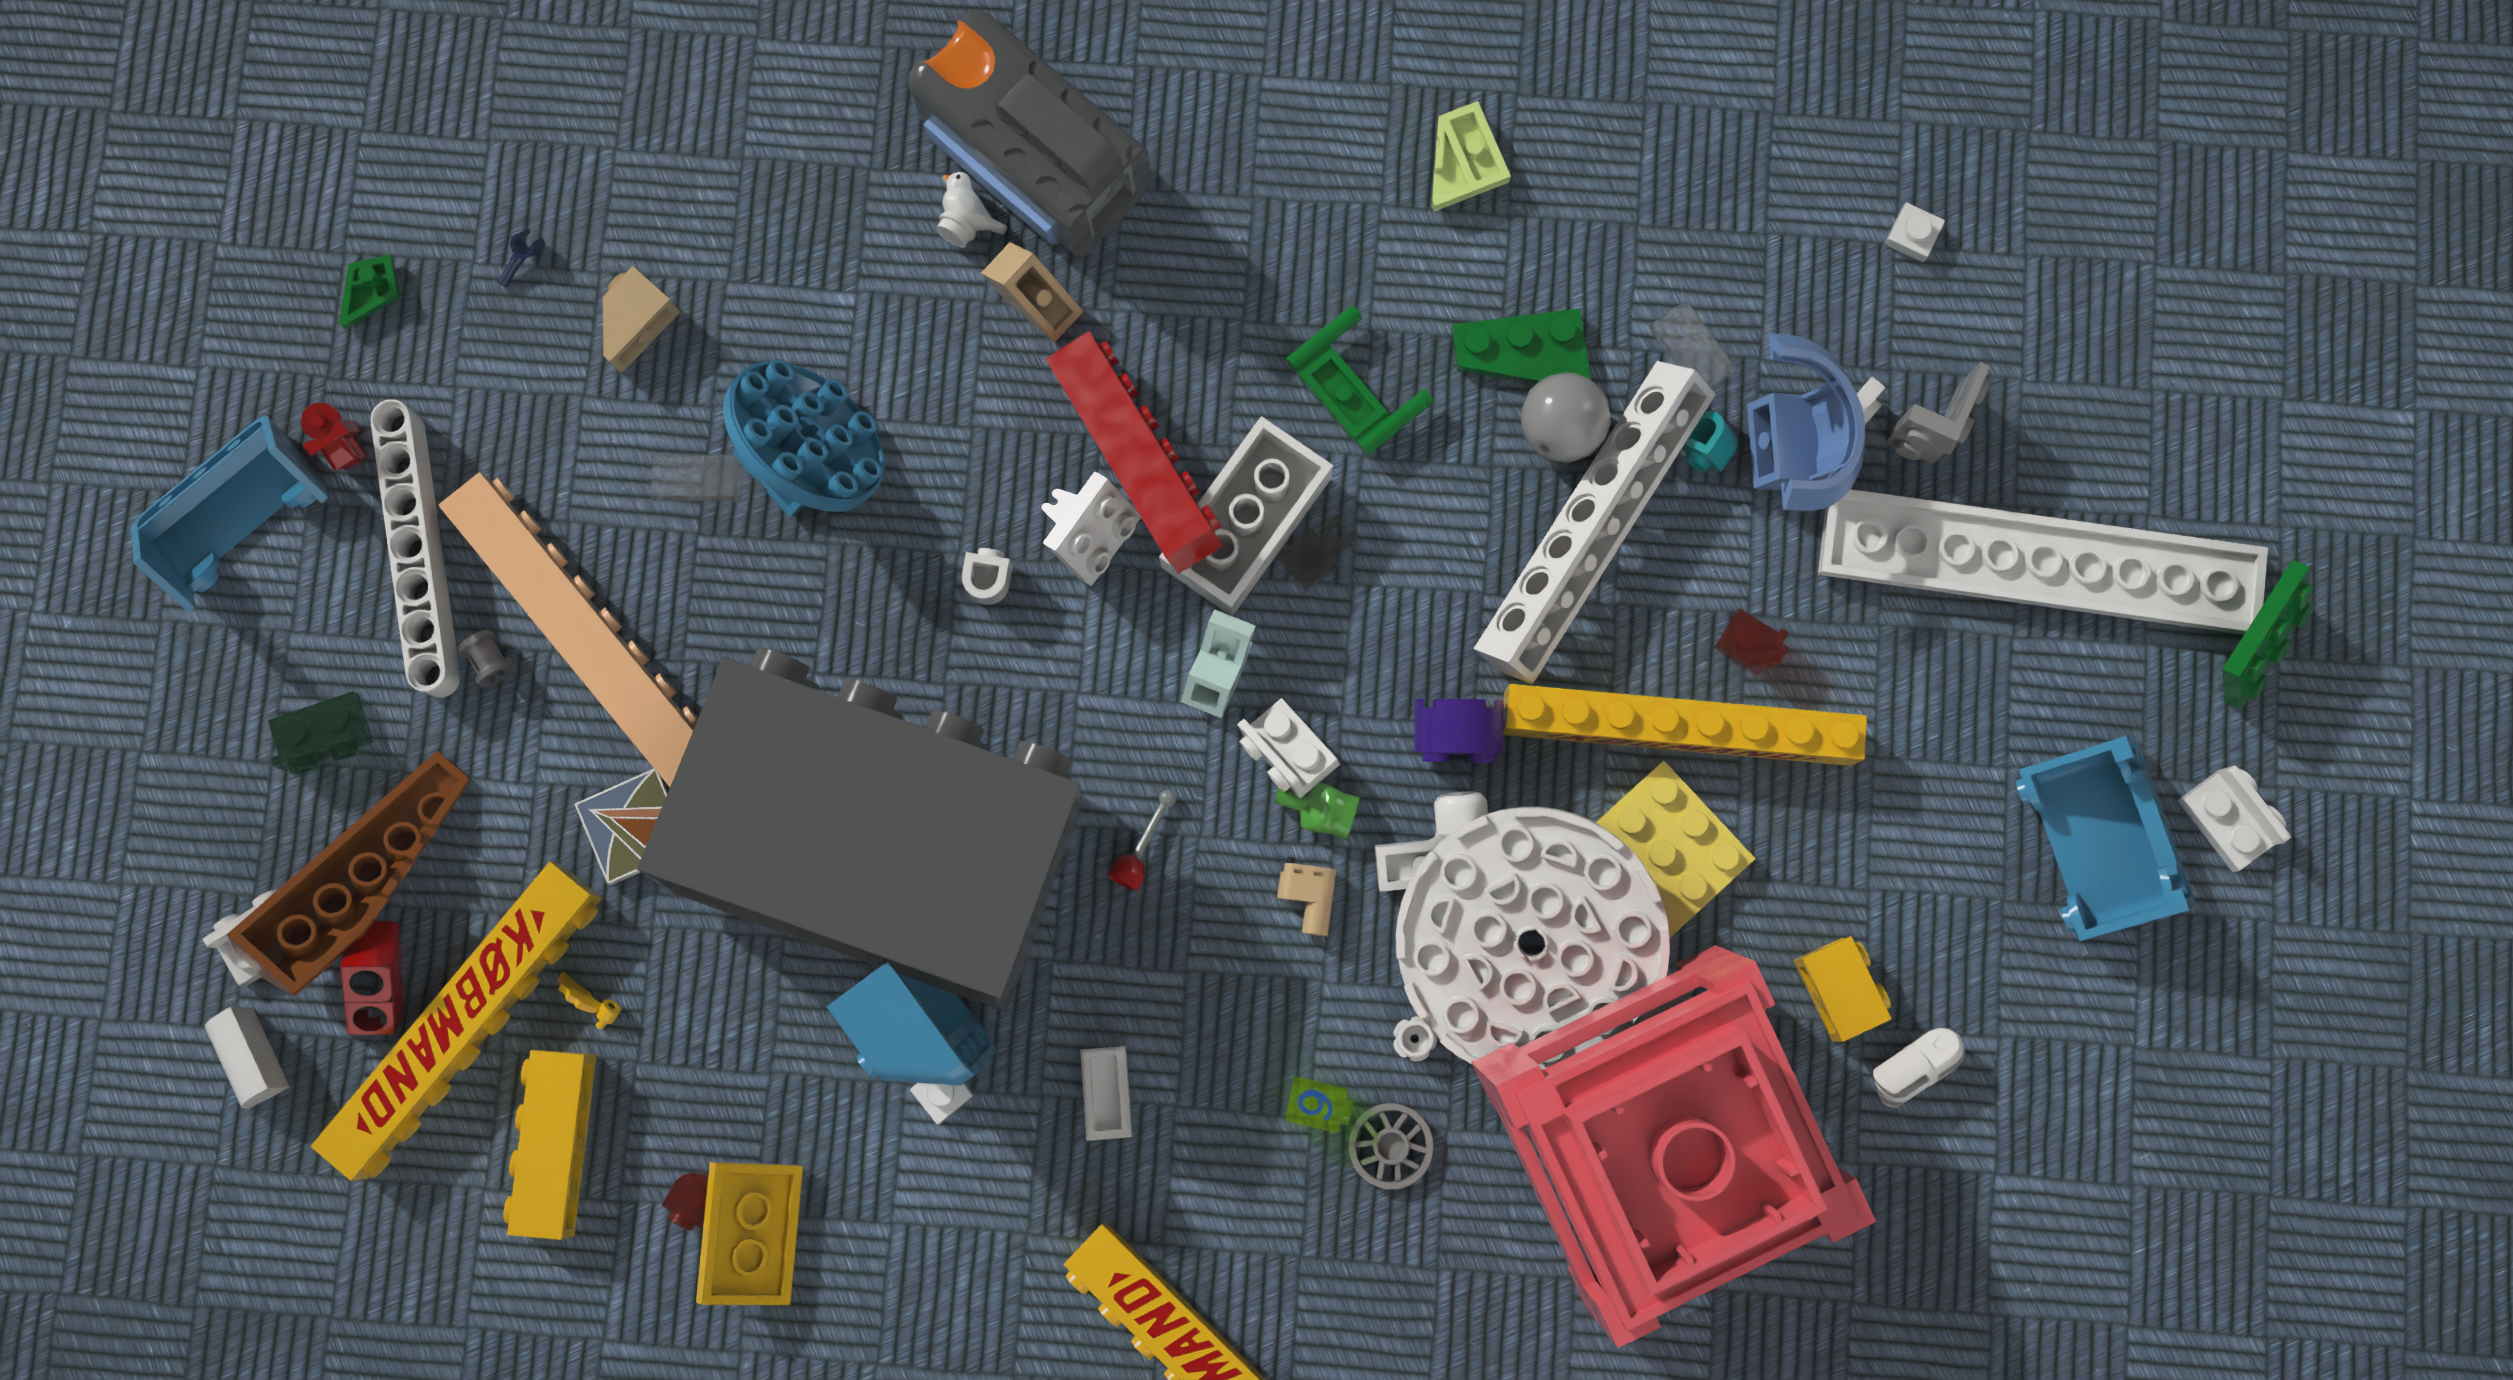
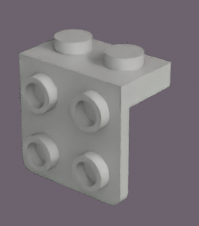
M1980 362L1959 383L1944 416L1914 404L1891 428L1885 443L1895 447V452L1910 460L1922 459L1931 464H1934L1944 453L1950 455L1957 443L1962 444L1971 431L1974 419L1968 416L1974 403L1979 405L1990 387L1991 381L1985 378L1990 366Z

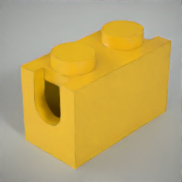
M1852 936L1845 939L1840 938L1793 960L1832 1042H1844L1891 1020L1887 1010L1891 1007L1890 999L1880 983H1874L1867 967L1871 966L1868 953L1860 942H1854Z

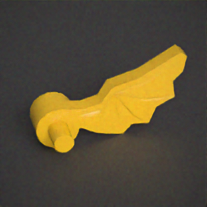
M561 972L559 975L558 983L560 987L558 990L565 995L566 1001L573 1003L577 1009L595 1013L599 1019L596 1023L598 1029L603 1030L606 1024L614 1023L621 1011V1006L617 1002L606 999L603 1003H600L592 997L588 990L575 982L566 972Z

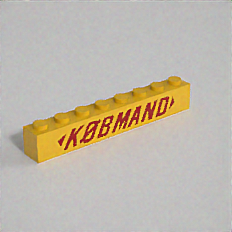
M1509 684L1504 692L1503 735L1847 766H1852L1865 760L1867 715Z
M550 861L310 1147L350 1181L378 1176L390 1163L391 1157L388 1154L399 1141L405 1142L418 1130L421 1125V1121L418 1118L429 1105L431 1107L437 1105L451 1089V1085L448 1082L458 1070H466L478 1058L481 1052L478 1046L488 1034L494 1035L504 1027L510 1018L508 1010L518 999H525L534 991L540 981L537 976L548 963L550 965L556 963L564 955L569 947L566 941L577 928L582 930L594 919L598 912L595 906L603 897L564 865Z
M1106 1221L1063 1264L1069 1270L1065 1275L1067 1280L1083 1295L1090 1291L1102 1303L1098 1310L1112 1325L1118 1328L1123 1323L1135 1335L1131 1343L1144 1357L1151 1360L1156 1356L1168 1368L1164 1372L1168 1380H1266Z

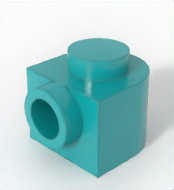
M1705 411L1682 447L1686 453L1684 460L1691 467L1702 473H1706L1709 467L1721 472L1734 455L1738 440L1735 433L1719 413Z

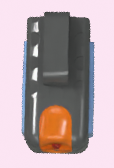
M970 10L957 20V30L948 44L942 47L932 58L925 61H917L909 73V89L920 118L924 123L928 138L1052 246L1060 242L1078 259L1083 258L1129 212L1149 188L1152 176L1148 151L992 15L982 10Z

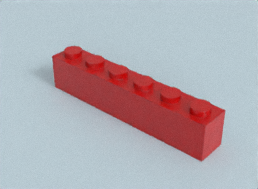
M1090 331L1047 357V363L1160 550L1175 571L1180 574L1221 548L1223 544L1215 533L1216 530L1222 527L1208 504L1202 508L1197 504L1194 497L1201 492L1187 470L1179 475L1173 464L1179 461L1180 458L1166 437L1158 441L1153 433L1160 426L1146 404L1141 408L1137 407L1133 398L1140 394L1126 372L1120 376L1116 373L1113 367L1120 362L1107 341L1105 340L1098 344Z

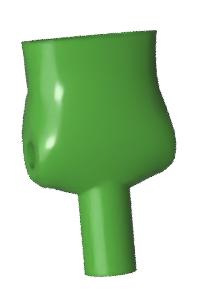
M1319 782L1302 798H1299L1290 789L1283 792L1278 788L1274 803L1300 811L1301 828L1315 833L1334 835L1347 840L1360 796L1346 794L1333 786Z

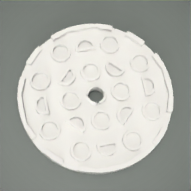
M1546 807L1502 809L1480 816L1457 828L1440 841L1418 866L1407 886L1398 914L1396 955L1404 981V989L1420 1020L1423 1019L1431 1031L1440 1039V1042L1455 1055L1472 1064V1061L1510 1043L1515 1044L1519 1048L1665 978L1668 971L1670 932L1667 914L1655 881L1645 865L1620 838L1603 826L1575 813ZM1536 930L1543 936L1545 948L1539 954L1528 955L1520 948L1519 938L1526 931ZM1653 1010L1539 1064L1541 1070L1649 1019Z

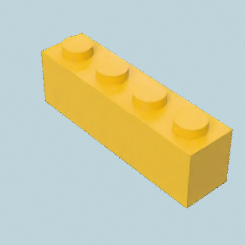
M530 1050L529 1059H525L523 1063L521 1083L523 1086H526L524 1103L519 1105L515 1117L516 1131H520L518 1150L513 1151L509 1164L510 1176L514 1177L512 1196H508L503 1212L504 1222L508 1223L507 1235L558 1240L575 1236L596 1054Z

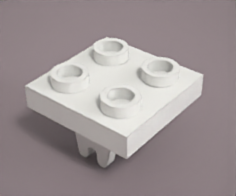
M1097 472L1092 474L1078 495L1055 489L1052 495L1058 500V503L1054 506L1045 503L1042 506V510L1056 523L1043 544L1078 579L1089 586H1092L1099 575L1107 570L1110 560L1124 540L1132 535L1137 522L1141 518L1114 485Z

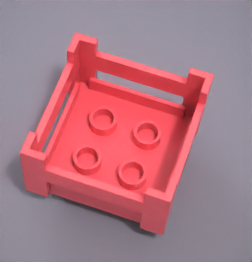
M1716 945L1676 963L1677 972L1519 1048L1515 1044L1510 1043L1471 1062L1490 1103L1496 1108L1565 1255L1569 1264L1567 1267L1586 1309L1617 1348L1661 1328L1657 1319L1658 1316L1823 1235L1834 1243L1876 1222L1857 1179L1837 1167L1767 1017L1765 1009L1776 1004L1756 961ZM1698 987L1707 989V991L1552 1066L1543 1070L1539 1066V1064ZM1525 1125L1529 1130V1133L1536 1145V1148L1543 1160V1163L1550 1175V1178L1557 1190V1193L1564 1205V1208L1570 1218V1221L1577 1233V1236L1584 1248V1251L1591 1263V1266L1598 1278L1600 1285L1596 1282L1591 1272V1269L1584 1257V1254L1577 1242V1239L1570 1227V1224L1564 1214V1211L1557 1199V1196L1550 1184V1181L1524 1128Z

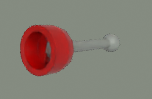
M1164 790L1160 793V804L1133 854H1125L1118 857L1106 874L1109 879L1131 891L1137 892L1144 880L1145 868L1140 860L1167 808L1176 803V794L1171 790Z

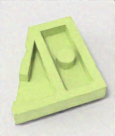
M1478 101L1438 117L1432 192V209L1434 212L1510 182L1511 175Z

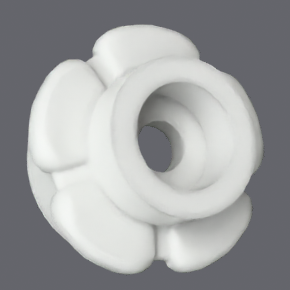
M1417 1016L1412 1017L1409 1021H1400L1393 1032L1396 1040L1393 1042L1395 1051L1401 1057H1410L1412 1061L1426 1059L1429 1056V1051L1434 1049L1437 1044V1036L1423 1019L1420 1020ZM1413 1034L1419 1037L1417 1043H1412L1410 1040Z

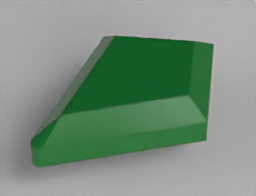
M390 254L348 264L339 325L344 329L351 327L401 297L394 258Z

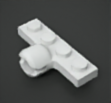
M1473 791L1441 795L1434 802L1436 822L1434 838L1425 841L1375 845L1379 891L1407 889L1418 866L1440 841L1467 822L1488 814L1487 799L1481 793Z

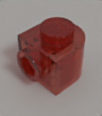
M697 1171L679 1177L674 1182L662 1204L663 1207L671 1211L668 1216L671 1222L687 1230H693L695 1225L703 1227L709 1172Z

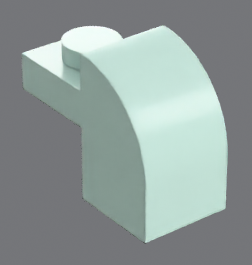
M1214 609L1207 625L1201 650L1189 672L1181 699L1182 703L1222 718L1248 658L1255 625Z

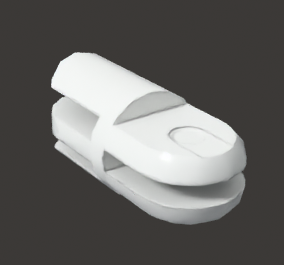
M1948 1028L1933 1029L1873 1070V1077L1882 1103L1888 1107L1897 1108L1956 1070L1963 1062L1965 1055L1964 1043L1959 1034Z

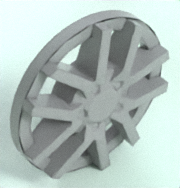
M1395 1103L1380 1104L1368 1109L1355 1122L1349 1137V1155L1358 1174L1368 1183L1383 1189H1400L1413 1184L1426 1172L1433 1155V1138L1425 1120L1411 1108ZM1395 1110L1402 1112L1393 1127H1391L1384 1111ZM1376 1113L1379 1114L1385 1126V1129L1376 1133L1367 1120ZM1410 1116L1417 1122V1125L1405 1135L1399 1128L1406 1117ZM1364 1123L1373 1139L1356 1142L1359 1129ZM1420 1129L1424 1133L1426 1147L1409 1142ZM1373 1146V1156L1358 1160L1356 1148ZM1409 1149L1425 1153L1421 1165L1406 1158ZM1379 1160L1377 1176L1374 1178L1362 1166ZM1401 1162L1416 1169L1414 1174L1401 1180L1400 1173ZM1385 1164L1394 1165V1181L1392 1182L1382 1180Z

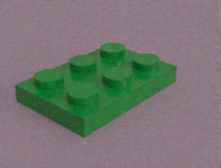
M2292 559L2222 669L2224 700L2226 704L2242 710L2249 698L2256 700L2259 697L2268 679L2264 675L2272 662L2279 664L2288 651L2291 642L2287 639L2295 626L2302 628L2307 622L2313 609V604L2309 603V599L2314 586L2309 584V566Z

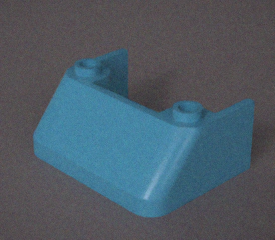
M263 416L246 427L135 520L131 526L134 565L189 613L195 608L193 593L196 590L200 593L206 591L219 578V573L216 571L220 565L219 559L285 504L289 508L298 505L305 508L316 499L321 503L324 502L328 495L323 480L283 431L268 416Z
M890 960L826 1006L860 1052L857 1055L860 1066L873 1079L879 1076L884 1081L961 1086L975 1076L996 1053V1048L991 1038L959 995L900 975Z

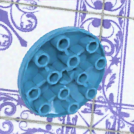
M774 359L772 362L756 363L745 368L728 387L723 401V416L727 432L735 446L732 454L754 478L760 481L768 490L767 493L789 517L799 513L804 506L831 512L855 509L864 504L879 488L884 476L885 459L876 433V421L871 415L863 412L848 396V391L841 382L835 379L827 380L806 368L789 364L781 359Z

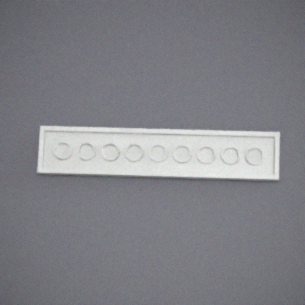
M1850 489L1840 501L1825 508L1818 575L2244 635L2263 606L2268 547Z

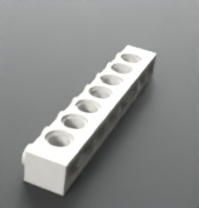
M1657 361L1475 645L1474 650L1497 671L1533 684L1715 397L1716 394L1696 370Z

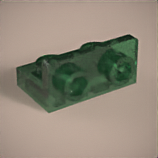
M353 691L268 720L278 753L277 756L270 758L272 766L289 771L292 775L310 772L318 767L317 762L330 757L333 760L353 757L360 753L359 747L373 743L359 694Z

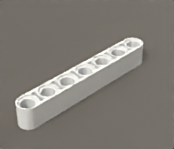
M385 400L374 407L371 413V429L405 673L408 683L414 689L435 698H444L451 695L457 689L460 683V670L425 425L422 418L402 402ZM404 416L402 427L392 432L393 422L397 418ZM410 457L409 467L404 472L398 474L397 467L404 458ZM416 498L414 510L408 515H403L405 503ZM421 540L422 548L420 552L410 558L409 549L415 541ZM427 581L428 591L426 595L416 600L415 590L417 586ZM433 623L434 633L432 637L422 643L420 637L423 628ZM439 665L440 676L434 684L428 685L426 678L429 670Z

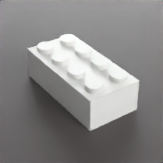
M1261 416L1198 502L1200 508L1208 504L1222 527L1216 530L1215 533L1223 546L1180 574L1175 571L1164 554L1161 553L1159 556L1161 568L1224 612L1233 616L1332 479L1333 465Z

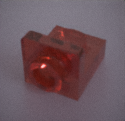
M1739 608L1734 613L1714 648L1759 675L1768 666L1776 669L1789 649L1788 646L1783 644L1789 632L1783 628L1776 631Z

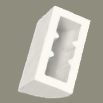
M229 1007L205 1024L208 1036L242 1109H249L290 1088L254 1008Z

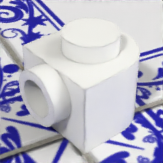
M979 548L978 554L966 552L962 582L970 597L976 602L991 605L998 603L1006 596L1010 586L1013 565L1010 559L1004 558V552L989 548Z

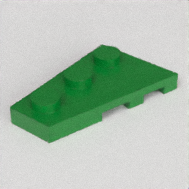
M1580 308L1452 324L1451 332L1458 371L1506 380L1514 378L1535 383L1548 376L1562 372L1575 373L1591 380Z

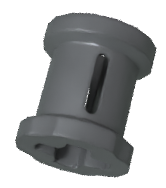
M490 629L474 633L463 640L457 647L460 655L469 659L477 673L475 680L479 687L483 688L504 680L515 669L511 660H505L495 644L497 637Z

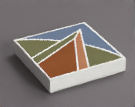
M651 769L574 804L608 885H614L640 873L637 867L669 791L665 781L655 769Z

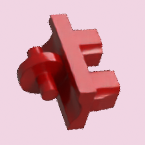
M314 403L303 411L301 426L310 438L315 439L303 444V447L310 456L323 455L334 471L348 470L369 456L356 439V436L364 432L357 421L342 420L339 411L328 403Z

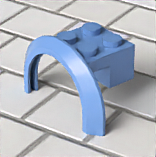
M1770 333L1771 361L1791 362L1808 367L1820 375L1828 384L1803 395L1771 393L1747 404L1754 489L1781 490L1783 510H1821L1840 501L1852 488L1859 475L1865 452V421L1862 406L1849 376L1840 363L1827 350L1803 337Z

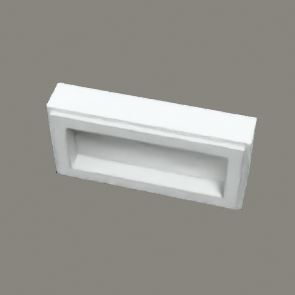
M1126 1046L1080 1050L1086 1141L1133 1137Z

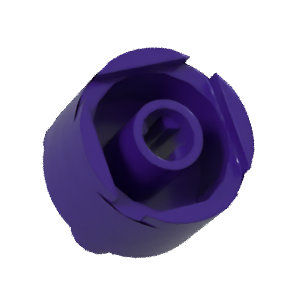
M1415 699L1414 752H1422V761L1450 762V753H1466V762L1495 763V754H1503L1504 700H1494L1493 709L1486 708V699L1433 700V707H1424V699Z

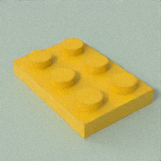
M710 1162L696 1303L701 1305H790L803 1166Z

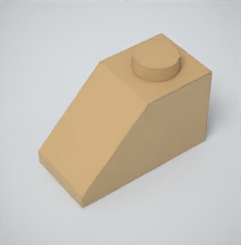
M1011 242L981 272L1007 303L1053 342H1056L1084 312L1032 252Z
M633 266L626 273L617 275L609 284L608 292L603 296V356L621 374L680 313L673 302Z

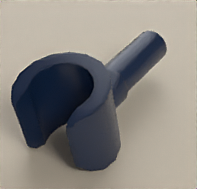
M530 230L517 233L511 238L510 247L513 254L498 280V283L505 288L508 287L526 258L537 255L544 250L545 241L543 238L535 240L530 248L527 246L526 237L529 235Z

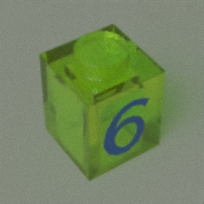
M1294 1075L1284 1121L1338 1133L1340 1124L1349 1125L1354 1099L1346 1097L1347 1087Z

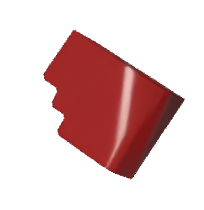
M374 921L368 931L344 952L340 965L347 1035L396 1034L404 1010L399 925L395 921ZM363 970L373 971L383 979V988L374 995H360L352 989L354 974ZM372 1006L381 1009L387 1017L386 1024H381L382 1018L380 1016L368 1017V1010L360 1008Z

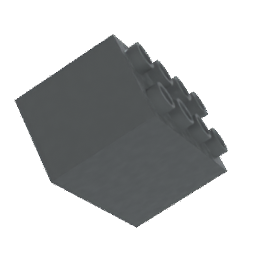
M757 648L750 666L723 657L637 870L672 894L881 967L890 960L900 975L1007 1012L1080 815V783L1072 781V776L1068 773L1072 762L1071 759L1050 748L1025 741L1019 742L1013 759L987 750L988 746L985 743L981 742L984 729L981 726L944 711L932 710L926 728L903 721L904 716L893 710L897 701L895 696L861 681L845 679L838 697L819 691L820 687L806 678L810 670L806 664L774 650Z

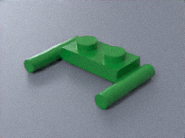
M1351 305L1287 356L1285 360L1290 368L1299 375L1301 382L1348 437L1358 444L1365 455L1369 456L1435 401L1426 389H1423L1392 415L1388 413L1334 348L1330 346L1331 343L1362 319L1360 312Z

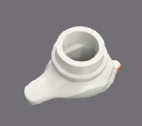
M956 172L951 175L942 176L947 188L942 203L945 212L940 215V223L936 227L938 234L957 247L965 248L969 241L974 240L976 231L989 230L1001 235L1005 234L1007 226L989 215L983 203L974 192L973 183L967 174Z

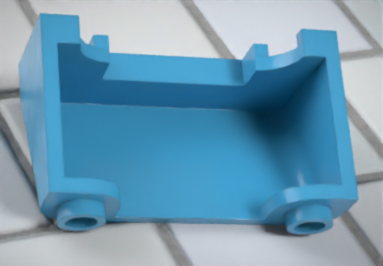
M2134 735L2120 737L2019 769L2022 779L2016 780L2018 793L2024 805L2032 804L2034 809L2040 813L2069 895L2067 896L2068 906L2061 907L2063 920L2069 933H2077L2079 941L2189 911L2195 905L2187 875L2142 751Z

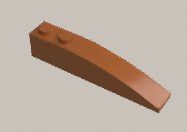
M435 752L233 928L227 936L234 951L268 982L294 997L297 996L368 931L470 783V779L440 752Z

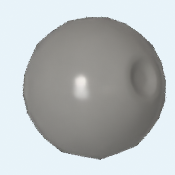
M1570 372L1554 374L1540 380L1530 389L1520 412L1522 432L1528 444L1542 457L1560 463H1570L1590 456L1603 443L1611 424L1609 402L1604 392L1590 379Z

